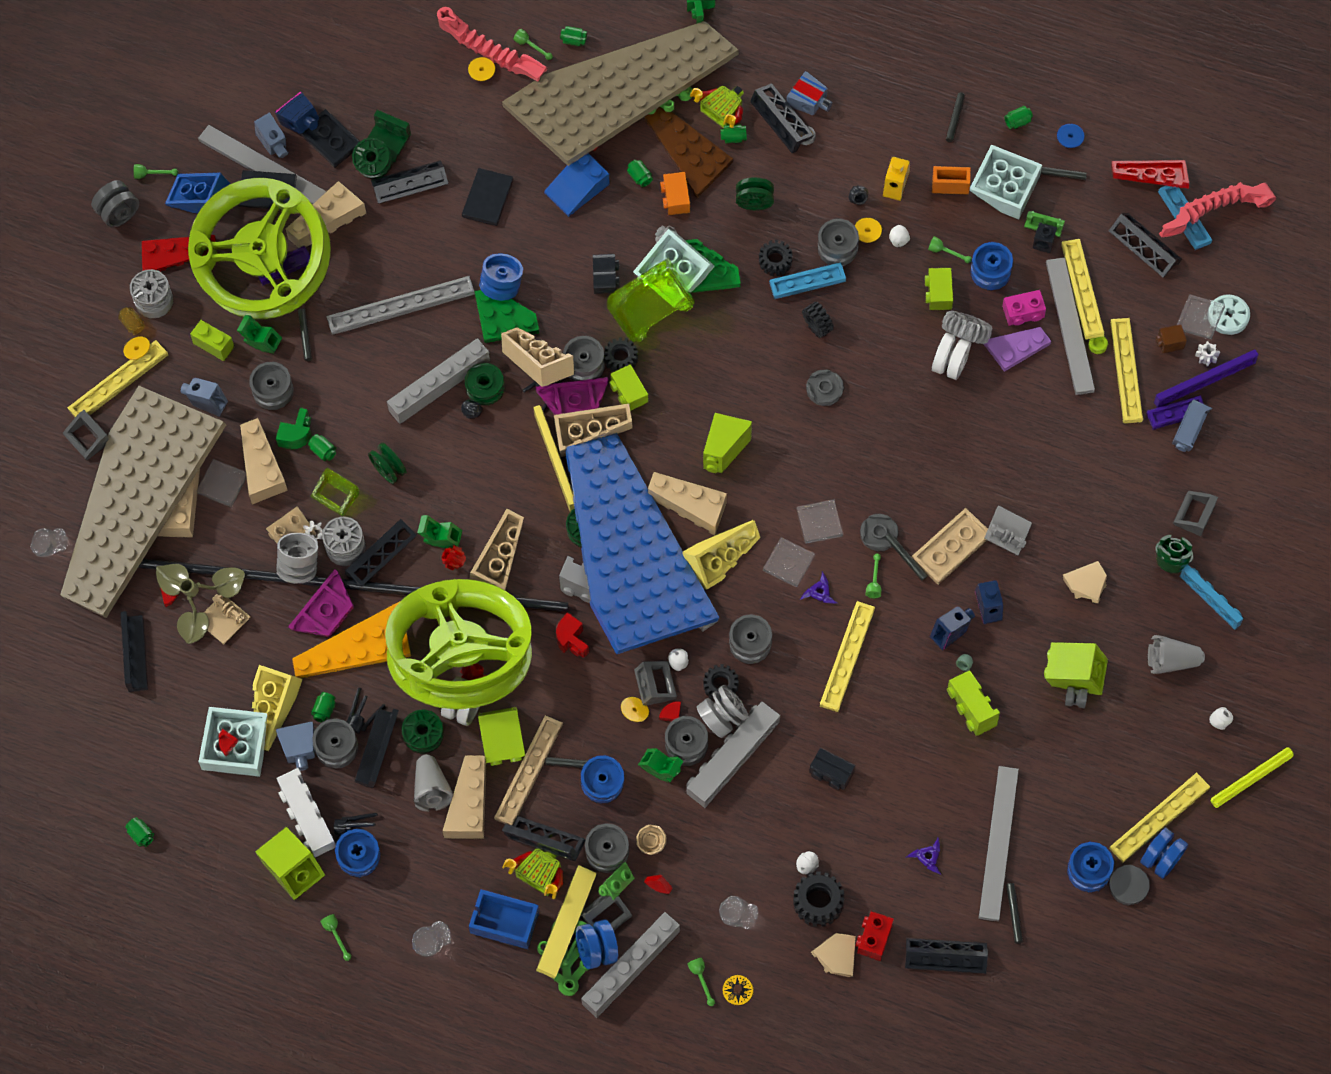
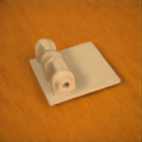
M296 507L266 529L269 532L270 538L278 543L284 535L305 533L303 526L309 527L310 524L299 508ZM312 530L310 535H314L315 538L316 532Z
M216 594L212 598L214 603L204 612L209 619L207 631L222 644H225L251 617L229 598H223L222 595Z

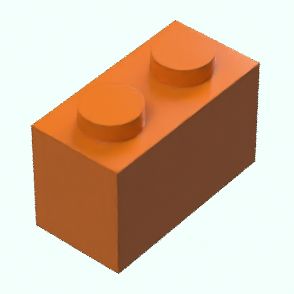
M933 167L932 193L969 194L970 167Z
M685 172L663 174V182H660L661 193H665L666 198H663V207L668 210V215L690 213Z

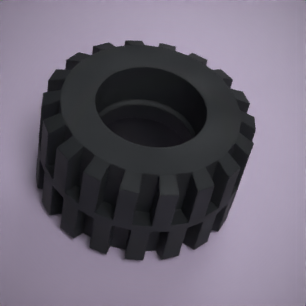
M816 872V875L809 873L807 878L805 876L802 877L801 882L797 883L796 890H794L793 904L798 917L801 920L805 919V923L808 925L810 922L813 923L814 927H817V924H821V927H824L827 922L829 925L832 924L834 919L837 920L843 910L844 890L841 889V883H837L834 876L830 878L828 873L821 875V872ZM814 891H822L830 897L831 902L823 908H816L809 904L807 896Z

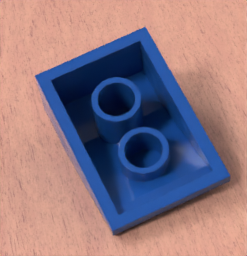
M586 154L571 165H567L544 193L569 217L610 185L609 173L592 156Z
M221 173L178 174L165 204L169 207L198 214L205 203L218 191L230 185V182Z

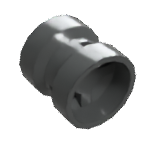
M1068 687L1065 706L1077 705L1079 708L1085 709L1088 690H1075L1074 687Z

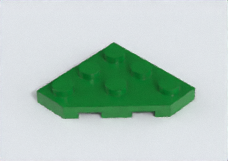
M698 239L685 240L715 266L691 293L741 287L737 266L724 260V257L714 250L705 247Z
M481 290L475 291L484 343L502 340L501 333L514 328H519L531 335L539 333L536 313L512 299L504 301L494 300L487 297Z

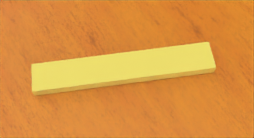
M1080 239L1062 241L1061 246L1085 339L1104 337V330Z
M1130 318L1111 319L1123 423L1142 422L1143 416Z
M155 340L150 344L149 351L143 357L135 360L130 359L67 407L74 417L83 410L91 415L167 357L168 352Z
M538 405L533 407L534 416L569 511L571 512L574 509V495L543 410Z
M856 602L820 702V707L839 712L875 611L874 606Z
M1195 773L1112 844L1109 849L1124 863L1207 792L1210 786L1198 773Z
M578 865L536 971L554 979L557 976L597 873Z

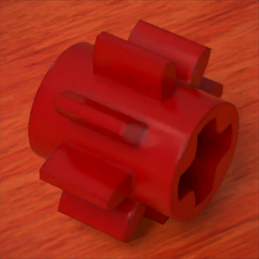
M455 545L453 548H446L442 554L443 564L446 565L445 568L452 571L455 568H461L466 560L462 548Z
M478 663L462 667L460 671L463 674L461 677L466 680L485 676L483 675V667Z

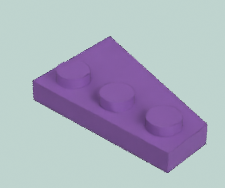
M1038 327L991 338L988 340V343H984V346L1005 372L1049 346L1051 340L1042 328Z

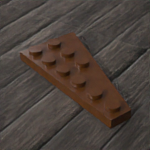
M659 106L654 114H647L643 117L656 134L659 142L664 146L665 151L680 172H685L686 182L694 191L696 198L733 163L732 157L673 112H666Z

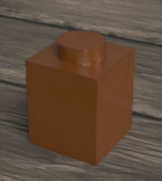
M1181 324L1160 328L1158 336H1156V344L1158 347H1161L1162 353L1184 349L1187 341Z

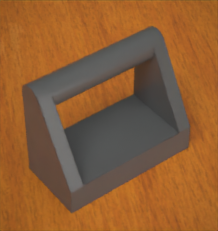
M85 410L81 411L63 432V435L86 460L102 450L109 440L107 434ZM82 425H85L97 439L88 450L72 434Z
M1188 491L1173 524L1198 536H1202L1218 497L1212 494ZM1192 499L1206 504L1198 523L1183 520Z
M668 661L642 662L634 669L643 705H653L677 699ZM663 670L668 693H657L652 671Z
M608 895L600 896L581 912L580 917L585 923L593 927L592 919L615 902L623 911V914L610 923L614 931L631 918L632 914L619 896L612 900L611 896Z

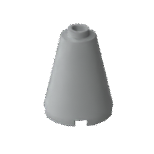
M1154 635L1151 638L1154 642L1149 644L1148 665L1153 667V670H1151L1153 674L1198 667L1204 662V651L1198 646L1161 635Z
M422 755L416 761L415 807L422 811H429V808H435L436 811L441 810L451 804L453 792L435 757Z

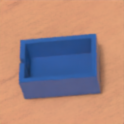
M480 889L475 905L476 910L473 911L469 924L470 934L528 949L539 916V906Z

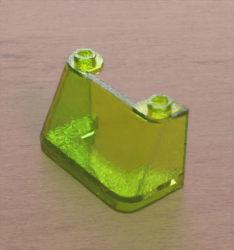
M665 259L612 293L607 299V309L630 341L634 343L645 339L648 328L676 310L684 312L690 310L695 301L674 265L669 259Z

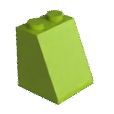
M715 413L703 452V469L711 473H722L751 441L752 421Z
M1052 642L1051 648L1047 653L1048 665L1044 670V677L1053 687L1064 689L1074 687L1075 690L1087 689V693L1102 695L1108 659L1097 644Z
M517 707L479 713L478 719L486 763H490L493 766L502 764V760L510 759V762L521 761V757L525 756Z
M287 827L255 851L264 866L293 900L325 876L313 854Z

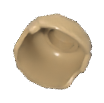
M646 825L639 830L636 836L637 846L641 852L655 855L663 851L666 845V834L659 826Z

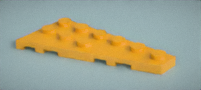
M399 602L292 658L295 677L304 678L386 662V625L389 616ZM406 632L402 648L404 656L411 657Z

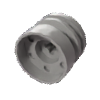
M152 269L144 270L132 279L130 293L135 307L141 315L152 319L164 316L169 312L173 305V294L164 274Z
M344 516L337 517L329 521L324 527L322 537L325 550L329 559L335 564L349 566L365 552L366 546L362 528L354 519Z
M290 533L280 538L277 543L278 558L276 567L279 577L290 583H305L315 577L317 573L318 543L313 537L304 533Z
M724 685L719 688V692L715 691L712 694L715 702L706 698L697 706L703 721L720 738H723L733 730L730 721L738 726L741 724V720L744 721L749 717L739 697Z

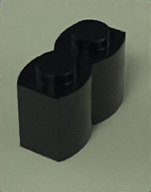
M615 254L593 255L594 294L616 293V287H620L619 276H616V271H619V260H615Z

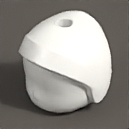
M897 225L890 231L889 238L895 247L904 246L910 241L909 232L904 226Z
M673 649L668 656L669 664L674 670L681 671V669L687 667L689 660L685 650Z
M1221 707L1211 714L1209 720L1212 726L1222 730L1232 723L1233 715L1227 708Z
M807 851L802 853L796 862L798 871L801 874L813 873L818 868L819 859L813 852Z

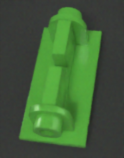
M1028 211L1024 227L1037 231L1039 222L1057 227L1056 236L1060 237L1065 221L1061 220V218L1057 219L1035 213L1034 211Z
M626 862L599 887V894L601 896L610 895L612 900H614L635 879Z

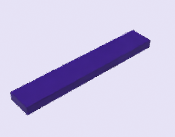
M1252 350L1156 394L1154 404L1157 408L1162 407L1256 364L1259 354L1256 350Z

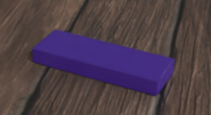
M305 245L287 253L282 264L286 275L308 265L310 255ZM278 270L271 273L274 280L282 277ZM258 276L262 286L270 283L266 276Z
M1201 395L1148 410L1146 414L1152 429L1181 422L1192 400L1204 404Z

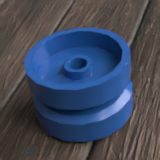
M996 242L984 243L979 246L973 253L970 271L976 285L987 290H996L1005 286L1011 276L1013 265L1012 253L1006 246Z
M498 253L488 256L483 262L479 283L481 291L487 297L494 300L504 301L514 298L520 288L523 273L521 263L515 257L508 254Z
M606 755L589 759L581 771V788L584 794L591 801L597 803L611 802L621 794L624 786V771L620 763ZM600 777H601L602 779H605V778H606V780H605V781H600L599 778H600Z
M1166 827L1154 838L1140 861L1147 868H1152L1159 861L1155 868V874L1162 879L1171 872L1189 846L1181 838L1177 839L1170 846L1174 839V833Z
M349 830L341 835L336 843L335 854L338 865L348 875L354 877L367 876L378 866L381 856L378 842L366 830ZM360 851L361 855L356 856L355 852Z
M1087 842L1080 844L1070 856L1067 869L1069 880L1081 891L1095 892L1101 890L1107 885L1113 872L1114 860L1112 854L1100 843Z
M608 920L596 921L593 927L590 924H584L576 928L577 948L586 969L597 968L601 962L603 965L617 962V941Z

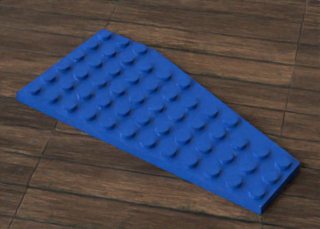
M618 434L568 446L565 453L572 482L576 520L581 537V551L591 599L590 606L616 655L718 621L719 616L691 565L684 558L683 551L656 502L648 494V488Z

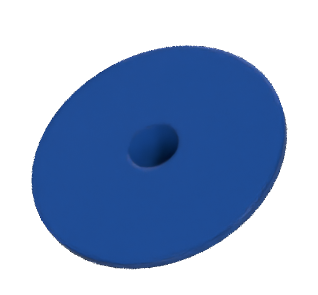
M1065 124L1059 128L1057 139L1061 145L1067 148H1075L1082 144L1084 132L1078 125Z

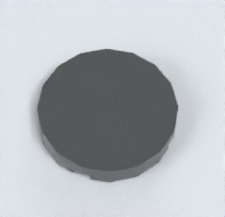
M827 369L812 373L806 384V391L810 400L821 406H829L838 402L844 390L841 377Z
M884 514L869 516V518L863 521L860 529V536L864 545L875 551H885L892 546L885 539V536L891 533L897 540L899 533L897 524L891 517Z
M1124 865L1112 873L1109 881L1110 893L1121 904H1138L1147 896L1149 879L1140 868L1133 865Z

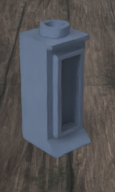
M1192 400L1172 442L1176 449L1189 452L1193 448L1207 413L1213 408Z

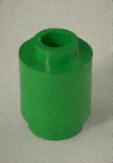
M566 26L565 29L561 30L560 39L563 40V44L585 45L587 31H583L582 28Z
M1026 106L1012 110L1004 116L1005 123L1009 129H1017L1030 123L1031 118H1033L1030 108H1026Z
M736 124L733 128H730V125H724V129H720L721 140H724L725 144L740 143L742 140H747L746 126Z
M633 160L628 164L627 172L637 185L645 187L652 182V173L642 160Z
M316 434L309 440L308 446L310 450L323 461H330L336 455V446L323 435Z
M322 692L317 697L311 712L315 721L322 723L330 719L336 705L335 696Z
M135 817L126 824L127 834L139 847H146L153 842L154 833L142 819L139 820L138 817Z

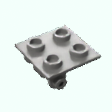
M998 505L984 539L1018 556L1021 548H1024L1026 544L1025 538L1032 523Z

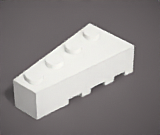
M299 768L278 777L277 781L281 789L278 792L283 803H288L290 808L287 809L291 820L296 819L298 825L295 828L299 836L304 835L306 842L303 844L313 853L314 857H317L336 848L319 809L312 799L306 783L303 781Z

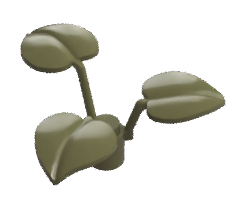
M180 564L156 567V576L160 588L171 596L178 595L181 591L187 596L193 613L186 612L177 621L178 632L187 644L200 640L209 627L208 616L203 612L197 613L192 597L198 594L199 588L217 589L218 595H222L223 598L234 597L242 588L245 577L243 570L238 568L220 569L212 577V582L215 586H209L199 582L195 583L189 579L188 570Z

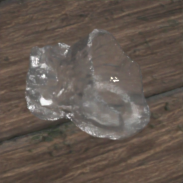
M42 528L35 531L31 543L32 552L39 557H47L57 552L65 551L68 545V537L65 530L56 528L53 531Z
M738 896L728 897L721 903L719 909L722 921L728 926H742L745 929H750L758 920V907L754 904H748Z
M436 921L432 926H425L416 930L412 940V946L416 953L430 957L439 952L442 946L448 945L451 942V933L448 925L441 921Z

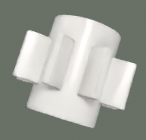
M1208 341L1204 345L1199 344V351H1196L1195 354L1200 359L1199 363L1206 364L1207 366L1211 362L1216 363L1217 357L1220 354V351H1216V344H1210Z
M310 521L309 527L303 526L305 529L304 534L310 535V531L317 530L318 534L315 535L314 539L316 541L317 539L323 540V530L320 527L322 523L314 525V522Z

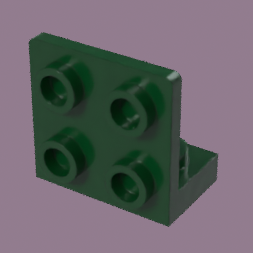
M376 110L374 114L375 126L368 138H376L384 142L389 147L393 162H395L411 135L410 125L406 121Z

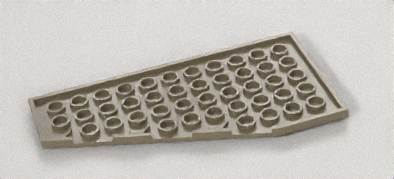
M138 386L108 434L109 440L105 444L60 594L64 599L107 618L226 427L223 421Z

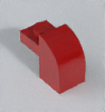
M568 612L557 625V644L563 653L570 648L569 650L574 655H580L585 658L589 653V647L577 638L583 631V623Z

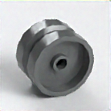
M116 180L107 183L95 194L91 206L101 216L106 225L112 228L123 225L134 216L139 208V200L122 181Z
M832 219L820 228L818 233V254L825 263L832 265L841 262L842 266H845L856 258L859 235L855 225L844 219Z
M577 336L565 345L563 354L569 353L573 355L574 375L568 378L572 381H581L601 377L605 369L604 350L599 341L589 336Z
M265 362L258 365L250 375V388L255 402L260 407L267 410H277L285 407L291 401L294 387L288 369L282 364Z
M750 614L743 615L735 620L729 632V645L733 656L747 664L759 663L768 656L772 646V631L765 619Z
M682 716L674 719L668 725L665 731V750L668 757H679L683 760L682 766L694 765L705 757L708 750V732L705 725L699 719L691 716Z
M329 719L322 722L315 729L312 737L313 747L319 761L325 766L334 769L343 768L351 764L356 758L358 741L353 728L346 721Z
M608 823L597 825L591 829L585 841L587 861L599 872H615L628 860L629 842L625 832L620 827Z

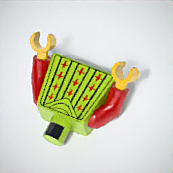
M725 86L708 91H701L698 88L692 90L690 97H695L694 101L696 103L701 100V111L722 128H724V125H730V128H733L735 124L740 123L742 120L743 108L740 97L744 92L739 86H736L732 91Z
M538 848L519 855L514 859H506L502 867L503 869L509 867V874H512L514 869H516L515 874L517 878L540 891L544 896L553 894L552 899L556 898V893L563 885V870L561 869L560 862L556 860L557 855L543 852Z

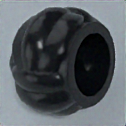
M859 185L853 186L849 192V201L857 205L864 204L868 198V189Z
M467 399L462 403L461 411L466 418L474 419L480 416L482 407L480 403Z

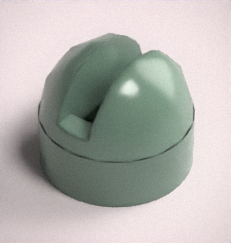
M968 654L961 655L956 661L957 667L963 671H969L973 664V659Z

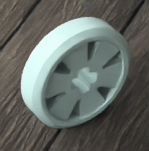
M1222 295L1216 298L1211 303L1208 311V320L1211 326L1216 331L1226 335H1233L1243 331L1250 319L1248 305L1243 299L1234 295ZM1226 312H1229V314H1232V317H1229L1228 315H1226Z

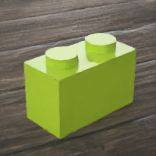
M929 268L928 275H925V287H928L929 291L926 292V303H929V309L952 310L951 268Z
M202 320L199 321L190 333L194 345L222 361L227 358L234 348L232 337Z
M631 364L611 373L609 384L613 392L617 391L619 395L618 400L621 405L629 404L631 411L648 403V393Z

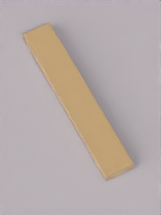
M546 715L544 716L494 817L495 820L513 825L563 726L562 722Z

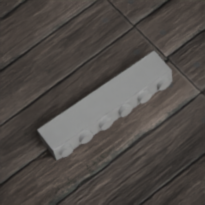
M478 338L389 399L387 401L389 412L399 424L403 423L463 381L467 371L479 363L490 362L489 351Z
M761 702L758 706H753L749 712V717L744 721L741 720V724L736 727V732L734 734L730 733L726 737L722 748H717L711 756L712 759L700 767V773L696 777L690 778L687 782V795L704 808L707 807L780 723V715L764 702Z
M664 912L581 998L582 1005L598 1018L680 932V925Z

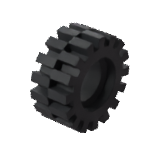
M772 240L769 241V245L767 243L763 244L759 252L760 268L764 269L766 274L770 272L771 276H773V273H776V276H780V272L783 275L785 270L789 271L792 265L791 248L789 249V245L786 244L784 246L783 241L779 244L778 240H775V243H772ZM773 253H778L782 255L783 259L781 262L774 263L768 257Z
M814 302L802 310L805 322L818 338L825 336L834 329L829 314L826 313L825 308L823 309V306L818 302Z
M619 337V341H616V338L612 339L613 343L610 341L607 343L608 346L604 348V361L608 369L611 368V371L614 372L630 364L635 368L638 362V352L633 341L628 342V338L622 341V337ZM617 351H626L628 357L623 361H618L614 358V354Z
M720 664V667L714 665L713 669L711 667L708 669V673H705V678L703 679L705 694L709 695L711 700L713 699L712 694L715 691L719 692V689L713 684L714 680L718 677L726 678L729 682L727 687L736 694L739 680L734 669L731 670L728 665L724 667V664Z

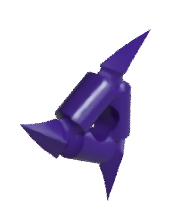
M823 572L820 581L811 586L810 589L808 588L801 597L803 599L811 596L824 603H837L829 597V583ZM822 589L824 592L820 594L817 593V590Z
M937 838L933 847L917 849L906 856L918 857V860L927 866V869L941 874L935 866L939 855L938 852H940L939 838ZM925 854H931L932 858H925Z

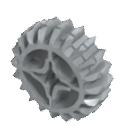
M948 311L943 318L942 328L949 332V334L961 339L984 344L988 343L991 337L992 326L980 318L957 311Z

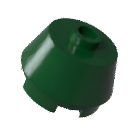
M1166 535L1156 545L1157 564L1166 572L1179 573L1193 560V546L1183 537L1180 540L1171 538L1172 535Z

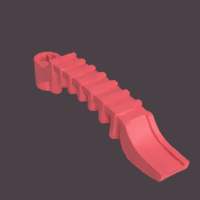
M442 7L438 10L437 17L441 29L450 33L459 44H464L466 48H470L476 54L479 53L483 57L490 59L493 63L499 64L501 68L504 67L516 75H526L536 81H539L543 73L547 71V68L534 58L526 54H522L519 58L516 50L511 52L509 48L502 50V46L500 44L495 46L493 40L486 41L485 35L478 36L475 29L470 31L468 24L463 22L449 7Z
M1240 182L1236 186L1231 185L1227 189L1222 188L1218 192L1213 191L1210 195L1206 196L1205 194L1200 199L1196 198L1193 202L1186 203L1184 207L1180 208V212L1175 220L1162 226L1163 229L1162 232H1159V235L1161 237H1170L1185 231L1189 221L1192 225L1195 224L1205 213L1211 211L1212 208L1214 210L1217 209L1220 205L1225 207L1229 202L1234 204L1239 199L1241 203H1255L1258 208H1264L1271 205L1276 200V196L1267 183L1251 187Z

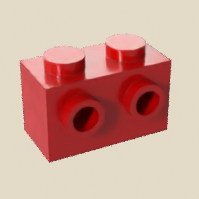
M872 911L869 917L865 916L862 928H864L863 935H858L855 945L858 947L857 954L881 961L894 918Z

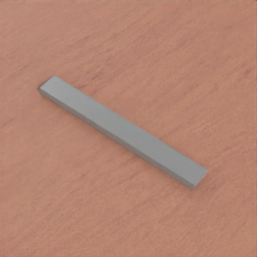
M210 125L206 127L198 138L199 142L250 171L295 174ZM297 175L295 188L311 204H314L326 193L325 190Z
M1065 257L1046 260L1075 395L1093 393L1095 388Z
M466 276L329 315L327 320L331 333L334 335L471 296L475 292L470 276Z
M1003 766L998 768L979 919L999 922L1019 770L1016 768Z

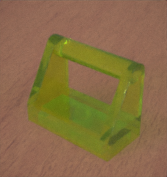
M326 468L311 497L343 516L360 493L358 486L331 469ZM327 483L348 495L342 507L320 494Z

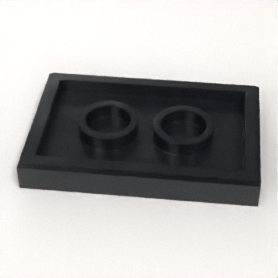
M325 109L318 115L317 128L315 130L308 128L300 135L336 168L353 154L354 148L360 141Z
M478 168L462 212V217L497 226L514 180L513 176Z
M242 170L241 180L268 178L284 182L295 188L297 175ZM256 198L242 202L238 206L270 209L274 201L271 198ZM290 198L284 199L283 204L287 203Z

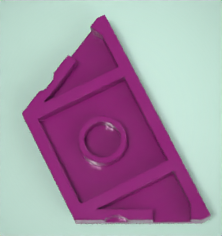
M608 377L549 384L543 387L539 386L536 387V392L554 415L597 409L600 407L606 390Z
M334 569L288 626L289 629L331 637L354 608L337 570Z

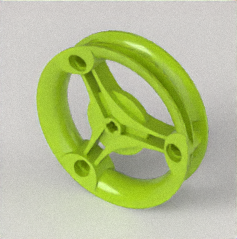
M251 178L226 186L205 203L193 223L188 251L190 265L196 280L217 304L240 317L250 315L253 319H271L294 311L313 296L326 275L331 247L325 222L311 202L300 191L278 180ZM256 198H271L274 201L270 210L261 221L245 225L239 230L235 238L222 242H212L210 240L218 221L236 205ZM290 198L287 203L283 204L284 199ZM279 209H281L282 213L280 214L276 224H272L276 214L278 213ZM300 213L307 223L312 240L310 259L299 280L288 279L282 265L288 249L286 238L282 233L289 215ZM209 249L208 254L205 255V256H202L203 252H204L205 250ZM217 249H232V253L217 254ZM218 261H232L249 275L266 276L273 285L274 290L268 299L247 300L239 298L225 290L217 282L211 270ZM276 270L279 271L284 279L278 285L271 275ZM291 290V293L284 297V293Z
M454 579L435 582L421 587L398 603L389 616L386 625L387 664L393 680L412 698L434 707L469 709L493 703L512 692L523 681L531 665V623L526 610L514 596L489 583L476 580ZM458 607H471L488 611L503 619L512 629L513 633L509 638L486 634L482 627L476 623L463 620L456 611ZM449 616L451 621L446 622L444 617ZM421 617L437 619L439 626L430 636L429 654L421 661L406 659L403 653L402 642L410 626ZM480 660L507 661L499 670L478 679L467 681L436 679L437 676L448 669L470 666Z

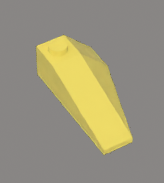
M752 520L699 542L682 553L691 565L703 588L707 590L726 577L725 573L731 567L734 568L737 564L736 561L742 554H746L759 540L760 535L755 521Z
M259 665L253 682L255 694L252 709H254V712L268 714L264 750L269 751L277 736L276 729L281 728L297 698L303 679Z

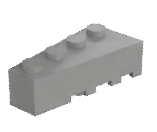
M567 556L559 575L560 589L568 596L575 595L580 597L581 600L590 603L591 599L584 563L580 566L573 562L574 558Z

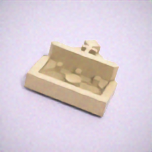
M1097 561L1063 574V580L1070 591L1074 593L1076 599L1083 597L1092 599L1094 603H1099L1100 595L1103 589L1106 588L1107 575Z
M836 933L811 951L814 957L818 958L824 966L826 973L830 972L831 974L851 977L853 976L856 936Z

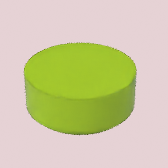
M1105 337L1091 338L1088 346L1091 352L1102 354L1107 349L1108 341Z

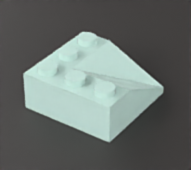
M991 145L969 191L1001 213L1020 219L1040 177L1042 164Z
M668 229L633 272L676 308L705 279L715 266L676 232Z
M209 707L199 757L201 769L260 777L268 714ZM222 728L239 741L227 757L219 747V733Z

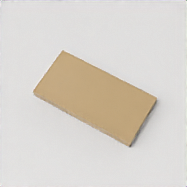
M965 508L911 557L939 585L987 541L984 537L988 528Z

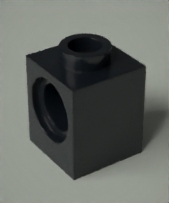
M1039 222L1034 237L1033 249L1051 253L1057 227Z

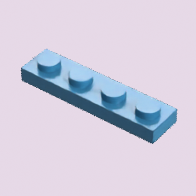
M1164 186L1159 189L1158 193L1176 219L1180 208L1184 207L1188 201L1179 187ZM1200 220L1193 225L1190 221L1188 222L1184 234L1195 250L1211 244L1212 239Z
M840 262L771 279L769 284L774 299L846 282V276Z
M1187 565L1182 569L1180 577L1236 630L1243 620L1240 611L1232 608L1228 604L1227 599L1223 595H1219L1211 583L1205 582L1195 568Z

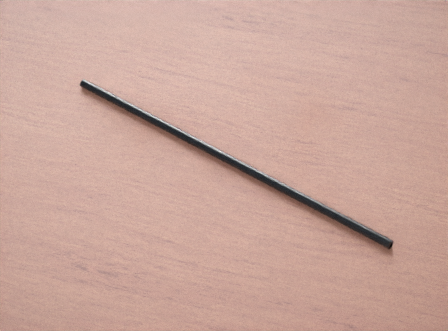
M143 559L138 568L156 569L157 566L180 564L188 570V573L214 575L220 569L231 568ZM241 569L245 572L244 579L290 583L281 579L277 572ZM315 576L308 582L292 584L321 586L328 577ZM342 579L345 588L350 590L409 595L421 588L367 582L363 587H360L354 580ZM515 597L524 608L568 612L569 602Z

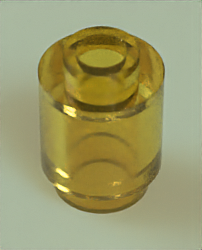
M125 307L119 312L118 319L129 333L136 335L144 329V321L133 307Z

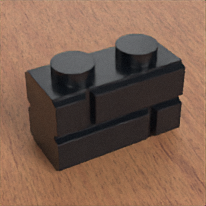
M820 748L809 767V773L818 781L823 779L829 782V786L836 790L840 788L845 790L855 772L856 765Z

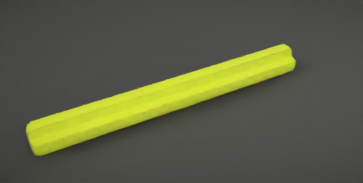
M1285 748L1212 797L1211 803L1215 808L1220 807L1291 759L1294 753L1290 748Z

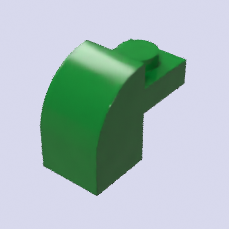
M687 0V12L691 11L692 19H696V24L704 21L703 9L715 8V0Z
M250 315L244 316L237 329L244 337L243 341L246 344L262 352L274 353L282 340V337L272 327L261 326Z
M299 409L295 425L280 422L276 436L278 447L298 449L309 442L312 437L310 430L311 417H309L307 409Z
M422 515L417 533L424 537L423 542L431 546L453 548L454 545L459 547L462 529L452 522L438 523L430 516Z
M657 748L646 750L638 766L662 781L671 782L681 771L683 760L679 757H668Z

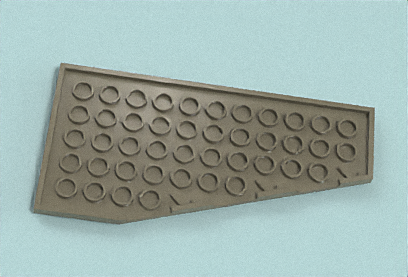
M703 21L544 74L540 77L539 81H533L502 101V105L569 166L739 55V51L708 23Z

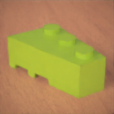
M969 670L949 680L947 692L952 699L956 700L958 712L961 715L964 714L968 729L978 736L997 726L1000 712L998 709L993 710L989 705V702H991L990 698L984 696L981 691V685Z

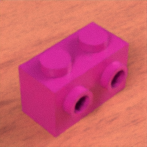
M1040 290L1005 297L1002 307L1008 326H1018L1027 321L1035 322L1045 317L1046 307Z

